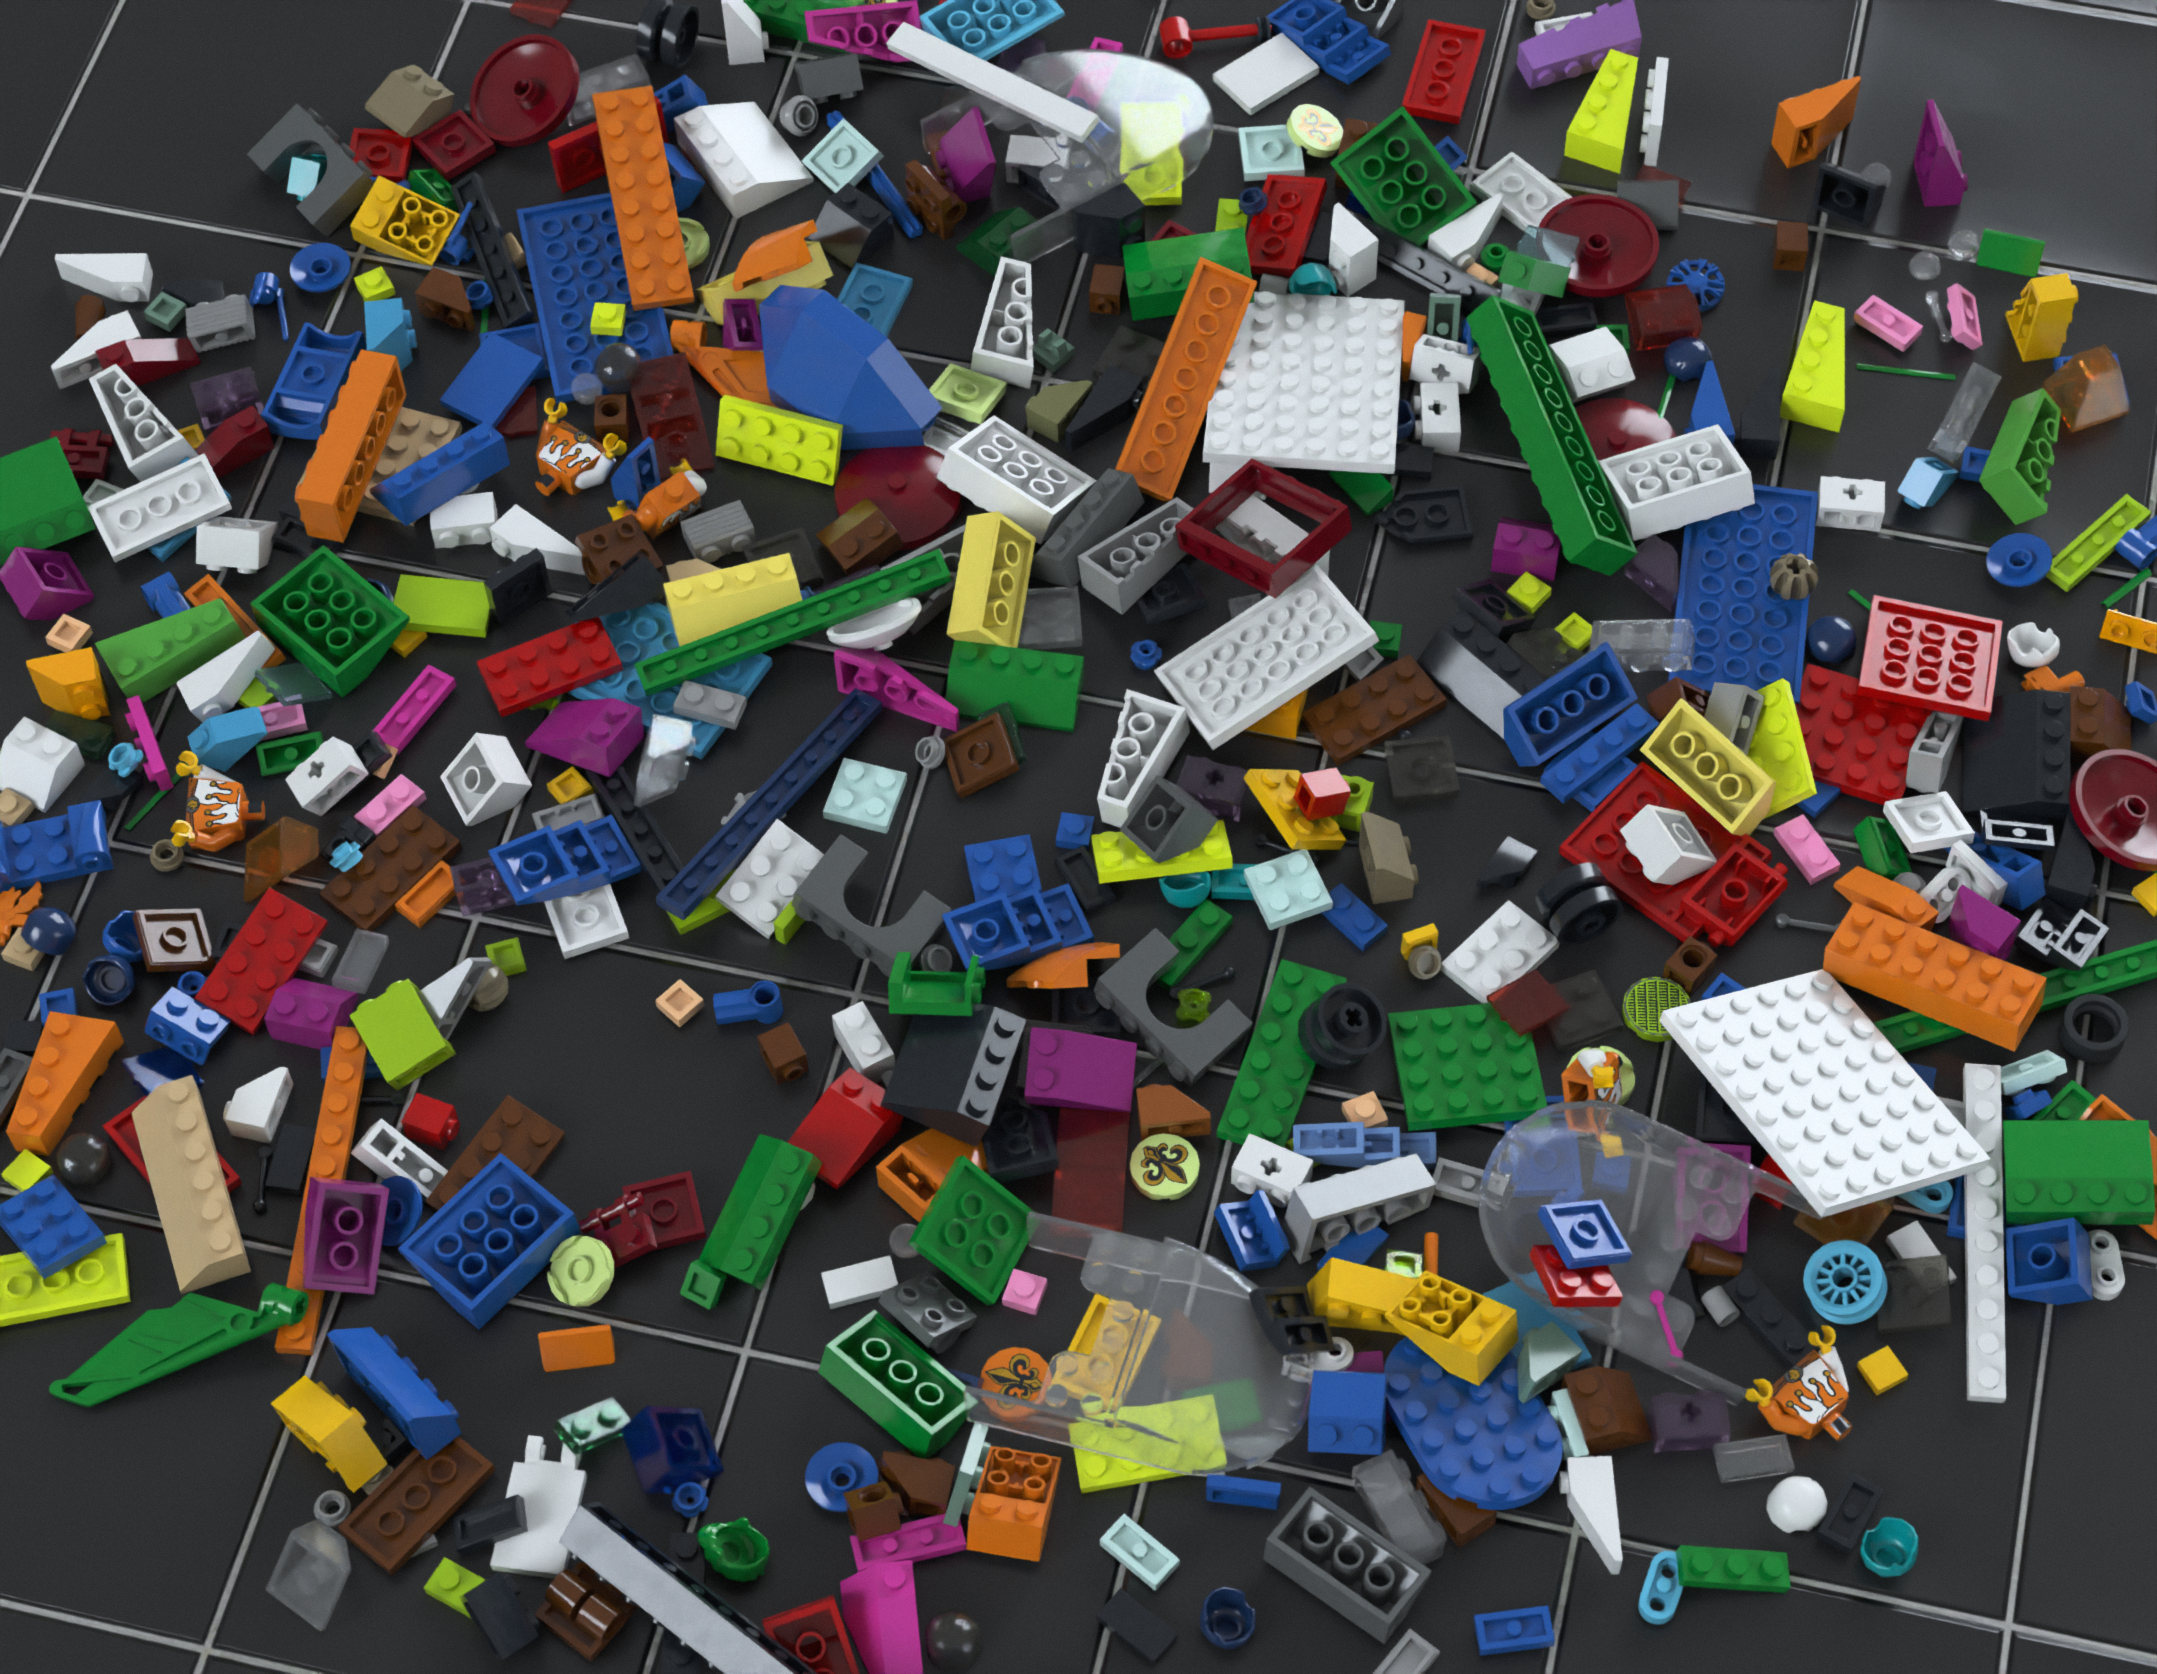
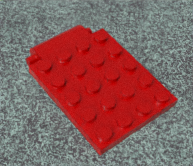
M1643 761L1559 846V854L1574 865L1588 862L1597 864L1609 882L1608 887L1612 888L1616 895L1683 943L1689 936L1696 940L1705 932L1710 935L1707 941L1711 946L1715 948L1720 944L1733 946L1788 887V881L1784 877L1788 873L1787 867L1782 863H1777L1773 869L1767 865L1772 860V851L1746 833L1742 836L1730 833L1682 788ZM1647 804L1683 811L1717 862L1710 869L1674 885L1654 883L1643 873V865L1638 857L1634 856L1625 845L1627 841L1620 830Z

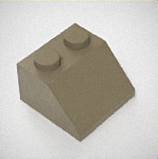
M409 65L392 71L366 102L365 109L402 137L408 138L420 134L451 114L454 93L445 88L442 83L423 72L420 67Z
M1362 812L1359 852L1373 904L1413 898L1414 885L1419 883L1416 865H1410L1408 856H1411V846L1408 836H1402L1400 824L1370 812Z

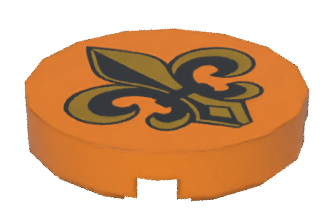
M1011 1347L998 1351L987 1360L981 1370V1378L984 1379L981 1389L982 1396L992 1411L1004 1417H1026L1029 1413L1044 1407L1051 1395L1052 1376L1048 1364L1039 1354L1027 1348Z

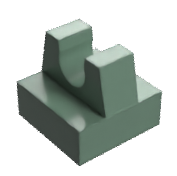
M1048 328L1039 335L1038 342L1032 349L1033 358L1053 373L1075 355L1074 347Z

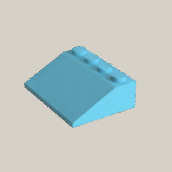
M947 0L922 14L919 18L924 32L986 61L1064 17L1065 13L1055 0Z

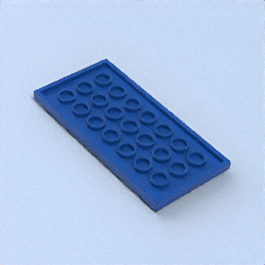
M610 192L516 210L556 404L678 381V372L663 307L633 311ZM595 302L625 304L627 312L622 336L591 334L590 324Z
M1753 484L1755 504L1745 506L1737 511H1729L1713 516L1708 520H1700L1685 525L1668 682L1678 677L1705 690L1711 695L1714 682L1746 685L1757 691L1784 678L1790 683L1794 703L1799 704L1809 594L1805 599L1798 601L1796 599L1785 600L1781 598V594L1775 593L1771 587L1770 570L1776 560H1779L1782 555L1788 553L1795 555L1802 553L1807 556L1808 560H1812L1818 492Z

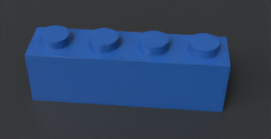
M485 421L369 489L370 494L407 526L510 465L504 437Z
M1608 641L1591 650L1503 708L1504 740L1519 767L1538 766L1638 699Z
M372 1327L337 1329L327 1333L346 1373L426 1460L462 1434L456 1422V1419L460 1416L454 1406L448 1400L441 1402L437 1398L439 1393L429 1379L425 1378L421 1381L417 1377L419 1372L407 1356L401 1359L396 1354L399 1351L386 1334L380 1337Z

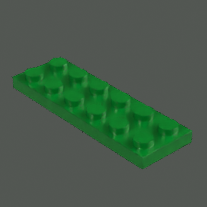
M1281 959L1218 1125L1216 1137L1243 1145L1250 1133L1286 1148L1287 1141L1290 1139L1293 1125L1296 1123L1317 1065L1302 1048L1298 1036V1021L1305 1008L1334 985L1346 983L1347 978Z

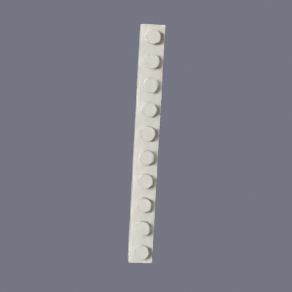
M1965 1063L1963 1068L1964 1128L1991 1158L1986 1169L1964 1175L1967 1401L2004 1403L2006 1400L2001 1066Z

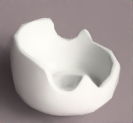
M2029 622L2015 626L2009 630L2007 635L2010 655L2015 663L2021 666L2041 667L2047 665L2059 653L2060 640L2053 634L2051 628H2048L2046 632H2041L2037 629L2035 623Z
M1792 1476L1778 1483L1768 1495L1766 1509L1771 1521L1784 1532L1791 1533L1796 1530H1806L1809 1532L1826 1517L1828 1501L1824 1490L1816 1481L1809 1477Z

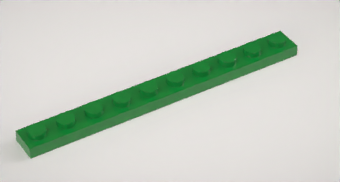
M937 549L653 656L634 665L645 694L649 696L681 684L685 680L689 681L952 581L951 575L940 550Z
M2157 939L2088 959L2079 972L2058 968L2040 973L2039 975L2047 977L2043 1004L2037 1013L2067 1005L2083 995H2101L2157 978ZM1915 1011L1873 1022L1899 1054L1968 1034Z

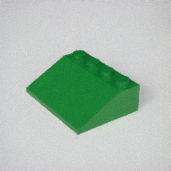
M1403 106L1330 162L1375 222L1421 247L1428 243L1430 234L1478 206L1477 201Z
M1244 227L1122 245L1133 321L1176 315L1200 257L1252 279ZM1254 292L1249 303H1255Z
M57 436L0 457V565L5 564L16 546L44 549L96 529Z
M324 545L250 603L257 625L342 698L370 675L410 621L406 613Z
M2148 1120L2003 1121L2006 1224H2037L2073 1217L2080 1224H2153L2155 1215L2154 1177Z

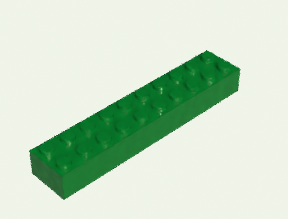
M1491 295L1466 319L1471 328L1470 334L1474 341L1477 342L1481 352L1480 358L1490 373L1491 384L1497 390L1501 399L1500 405L1510 420L1511 431L1521 446V455L1529 465L1532 473L1531 479L1540 491L1542 505L1553 522L1552 528L1556 535L1559 536L1564 548L1563 554L1565 558L1572 564H1578L1592 571H1598L1611 576L1637 555L1638 552L1533 311Z

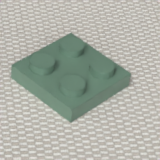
M974 1422L943 1520L944 1524L957 1527L961 1513L969 1515L975 1494L968 1491L969 1489H977L983 1467L977 1466V1463L985 1464L991 1443L984 1441L988 1426Z

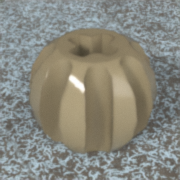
M1788 553L1782 555L1779 560L1774 562L1770 570L1771 587L1775 593L1781 594V598L1785 600L1796 599L1798 601L1805 599L1808 594L1813 593L1818 583V569L1814 561L1808 560L1805 554L1799 553L1795 555Z
M493 963L490 964L468 1003V1006L480 1012L493 1010L501 1005L508 994V979L498 966Z

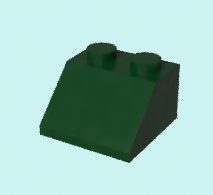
M1020 207L1000 210L956 245V250L995 277L1001 256L1024 262L1042 247L1041 222Z

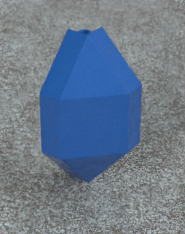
M779 285L759 304L766 381L773 404L783 410L842 424L841 450L925 445L922 432L929 430L933 426L937 414L943 408L885 335L822 289Z

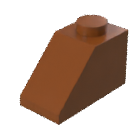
M1150 1084L1144 1088L1136 1089V1106L1141 1142L1152 1135L1163 1133L1178 1135L1179 1137L1210 1134V1112L1172 1085Z

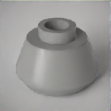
M804 95L791 98L781 107L779 114L780 122L785 129L796 136L803 137L809 135L815 129L818 121V111L815 103Z

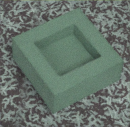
M161 292L145 309L143 314L146 321L170 332L185 316L187 305Z

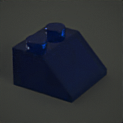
M646 1406L621 1429L644 1492L673 1493L683 1483H699L718 1476L725 1471L700 1408Z

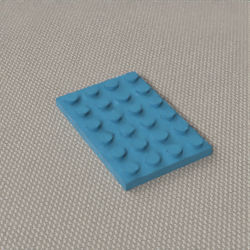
M658 602L653 604L647 603L642 607L600 616L599 618L622 663L623 670L567 693L581 700L614 698L640 707L645 732L702 760L726 727L674 713L673 705L683 683L646 696L634 665L679 647L668 607ZM760 653L689 681L746 696L747 700L772 667V658Z

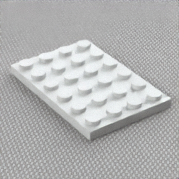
M1316 564L1301 575L1276 599L1268 595L1154 670V672L1176 703L1186 708L1187 717L1212 750H1214L1379 642V639L1374 630Z

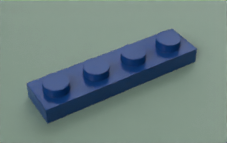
M1636 703L1541 775L1540 783L1564 804L1649 739L1660 723Z

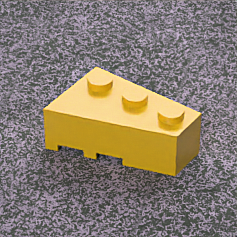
M2067 273L2030 279L2020 293L2022 299L2013 302L2014 310L2005 313L2023 362L2059 357L2062 345L2067 339L2068 325L2072 323L2073 308L2078 303L2079 298L2077 287L2071 284Z
M1331 1257L1308 1282L1307 1289L1314 1315L1326 1316L1329 1326L1405 1335L1385 1318V1314L1417 1279Z
M304 1375L271 1403L287 1428L312 1453L318 1452L327 1459L326 1466L333 1473L338 1471L346 1486L353 1493L388 1465L363 1427L367 1424L364 1417L356 1408L352 1407L350 1409L338 1394L333 1396L323 1382L320 1381L315 1384Z

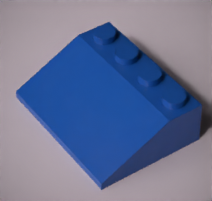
M500 1153L408 1238L398 1250L459 1314L479 1330L550 1263L552 1253L561 1242L572 1236H578L581 1232L573 1211Z

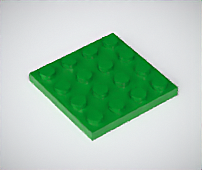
M1524 1000L1388 1013V1027L1408 1131L1547 1117L1548 1106Z

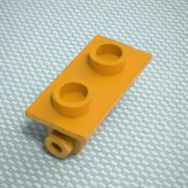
M2118 609L2107 610L2099 638L2157 654L2156 622L2117 612Z

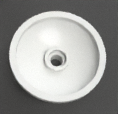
M908 597L831 626L827 630L828 639L836 645L853 649L873 647L875 651L889 648L893 645L892 640L904 634L919 616L921 611L920 601L917 598Z

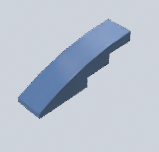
M1363 1122L1293 1125V1152L1312 1159L1315 1163L1356 1168L1366 1165L1373 1166L1390 1161L1395 1157H1405L1417 1153L1428 1170L1435 1169L1437 1165L1436 1132L1401 1133L1400 1127L1364 1128Z

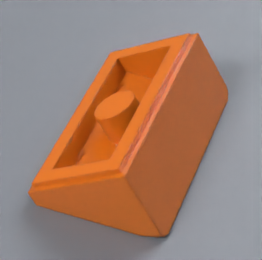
M608 1324L540 1332L538 1334L545 1372L610 1365L616 1361L614 1338L611 1327Z

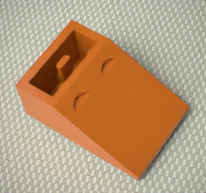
M1860 76L1841 80L1836 84L1821 89H1814L1809 93L1795 98H1788L1778 104L1771 144L1788 169L1815 160L1853 120L1861 83Z
M931 1128L901 1144L876 1166L878 1186L914 1219L920 1222L956 1157L964 1155L989 1175L983 1143L980 1141L977 1147Z
M990 1446L969 1513L966 1550L1039 1562L1048 1530L1062 1458L1042 1453L1036 1454L1013 1450L1007 1447Z

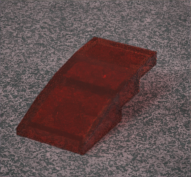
M686 352L624 365L642 441L647 437L654 441L660 479L672 477L673 473L670 467L679 466L683 458L686 459L693 471L714 467Z
M1060 1108L1056 1149L1060 1165L1055 1169L1051 1233L1122 1236L1129 1112Z

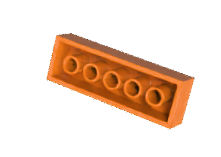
M361 349L356 361H352L350 365L349 378L346 385H342L339 390L338 403L335 410L332 409L328 415V426L324 434H321L318 438L317 451L314 458L310 459L307 463L306 476L303 483L299 484L295 491V502L298 503L301 512L300 518L304 522L308 536L342 543L345 541L407 396L397 356Z
M1856 902L1852 904L1827 944L1823 962V970L1830 973L1835 980L2014 1052L2043 1004L2047 977Z

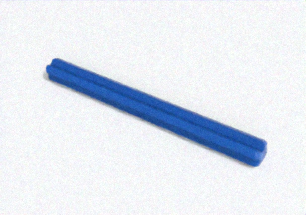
M835 110L826 116L827 125L831 130L844 118L841 112ZM877 163L865 177L908 237L914 239L916 236H920L923 233V225Z

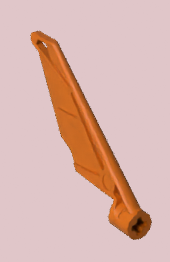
M673 321L670 333L672 350H677L722 397L729 395L779 408L771 402L768 392L764 352L732 351L727 348L705 347L707 343V325L705 322Z

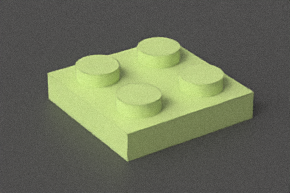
M950 363L929 391L943 409L940 412H946L981 425L1006 393L1007 382Z

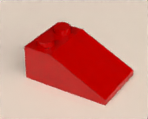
M850 1067L827 1088L787 1143L814 1154L823 1163L817 1177L838 1190L901 1130L903 1115L880 1106L886 1090Z
M834 1595L762 1619L765 1632L816 1673L859 1674Z

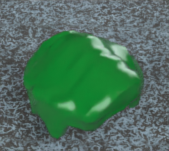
M742 1517L734 1522L709 1524L698 1532L697 1541L704 1548L705 1559L711 1563L716 1572L722 1573L727 1579L740 1582L755 1581L757 1576L765 1575V1566L768 1564L770 1554L768 1541L749 1524L748 1518Z

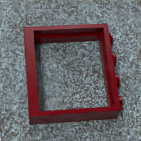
M1251 458L1175 525L1181 550L1276 599L1352 530L1347 505L1321 493L1316 488H1311L1298 482L1295 478L1286 476L1274 470L1271 466H1266ZM1256 491L1321 523L1276 565L1211 532Z

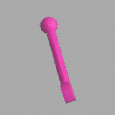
M1654 1290L1650 1294L1649 1301L1657 1308L1671 1350L1669 1358L1672 1362L1679 1363L1683 1359V1353L1677 1348L1662 1304L1664 1294L1659 1290Z

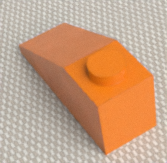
M1856 866L1833 885L1852 904L1854 902L1930 932L1939 914L1915 890L1859 866Z

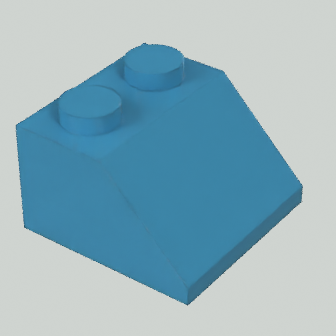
M402 298L364 302L367 350L397 356L400 371H402L413 361L412 348H417L415 329L409 330V328H412L410 310H404Z

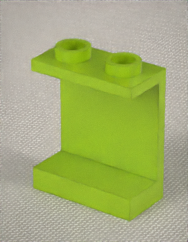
M409 979L394 982L386 989L384 994L376 999L362 1002L357 1007V1011L349 1015L386 1082L397 1091L456 1054L450 1042L440 1034L417 993L420 991L419 988Z

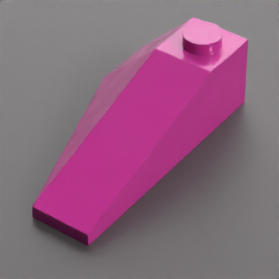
M917 0L804 12L809 42L895 63L909 62L911 60L889 50L886 42L903 22L922 30Z
M841 647L836 649L834 661L839 692L849 695L854 688H857L881 701L882 706L958 732L960 728L958 708L887 656L875 651L874 648L853 649Z
M912 1560L874 1564L841 1581L843 1620L848 1631H850L868 1674H923Z

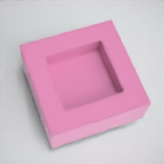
M1013 1269L1002 1298V1305L1036 1315L1048 1285L1047 1278Z

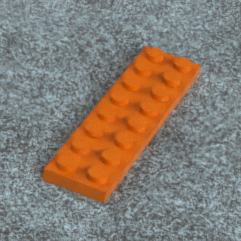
M652 86L593 93V106L633 311L693 303L694 294Z
M1200 257L1197 261L1114 469L1133 474L1140 492L1164 501H1171L1208 409V401L1212 399L1258 282L1203 257Z

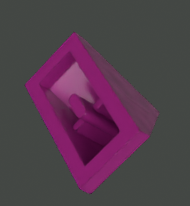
M724 299L723 347L732 351H763L762 333L755 299Z

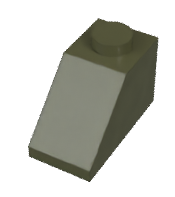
M1083 380L1044 387L1037 396H1032L1027 402L1025 408L1027 427L1059 443L1066 435L1065 430L1093 390V382Z

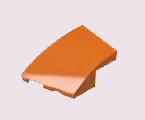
M812 219L757 239L746 250L738 264L732 284L735 292L743 290L751 284L767 281L794 271L812 262L813 260L804 238L818 231L814 220Z
M1107 942L1086 943L1048 953L1029 962L1006 979L1007 988L1057 989L1088 987L1087 959L1120 958V944Z

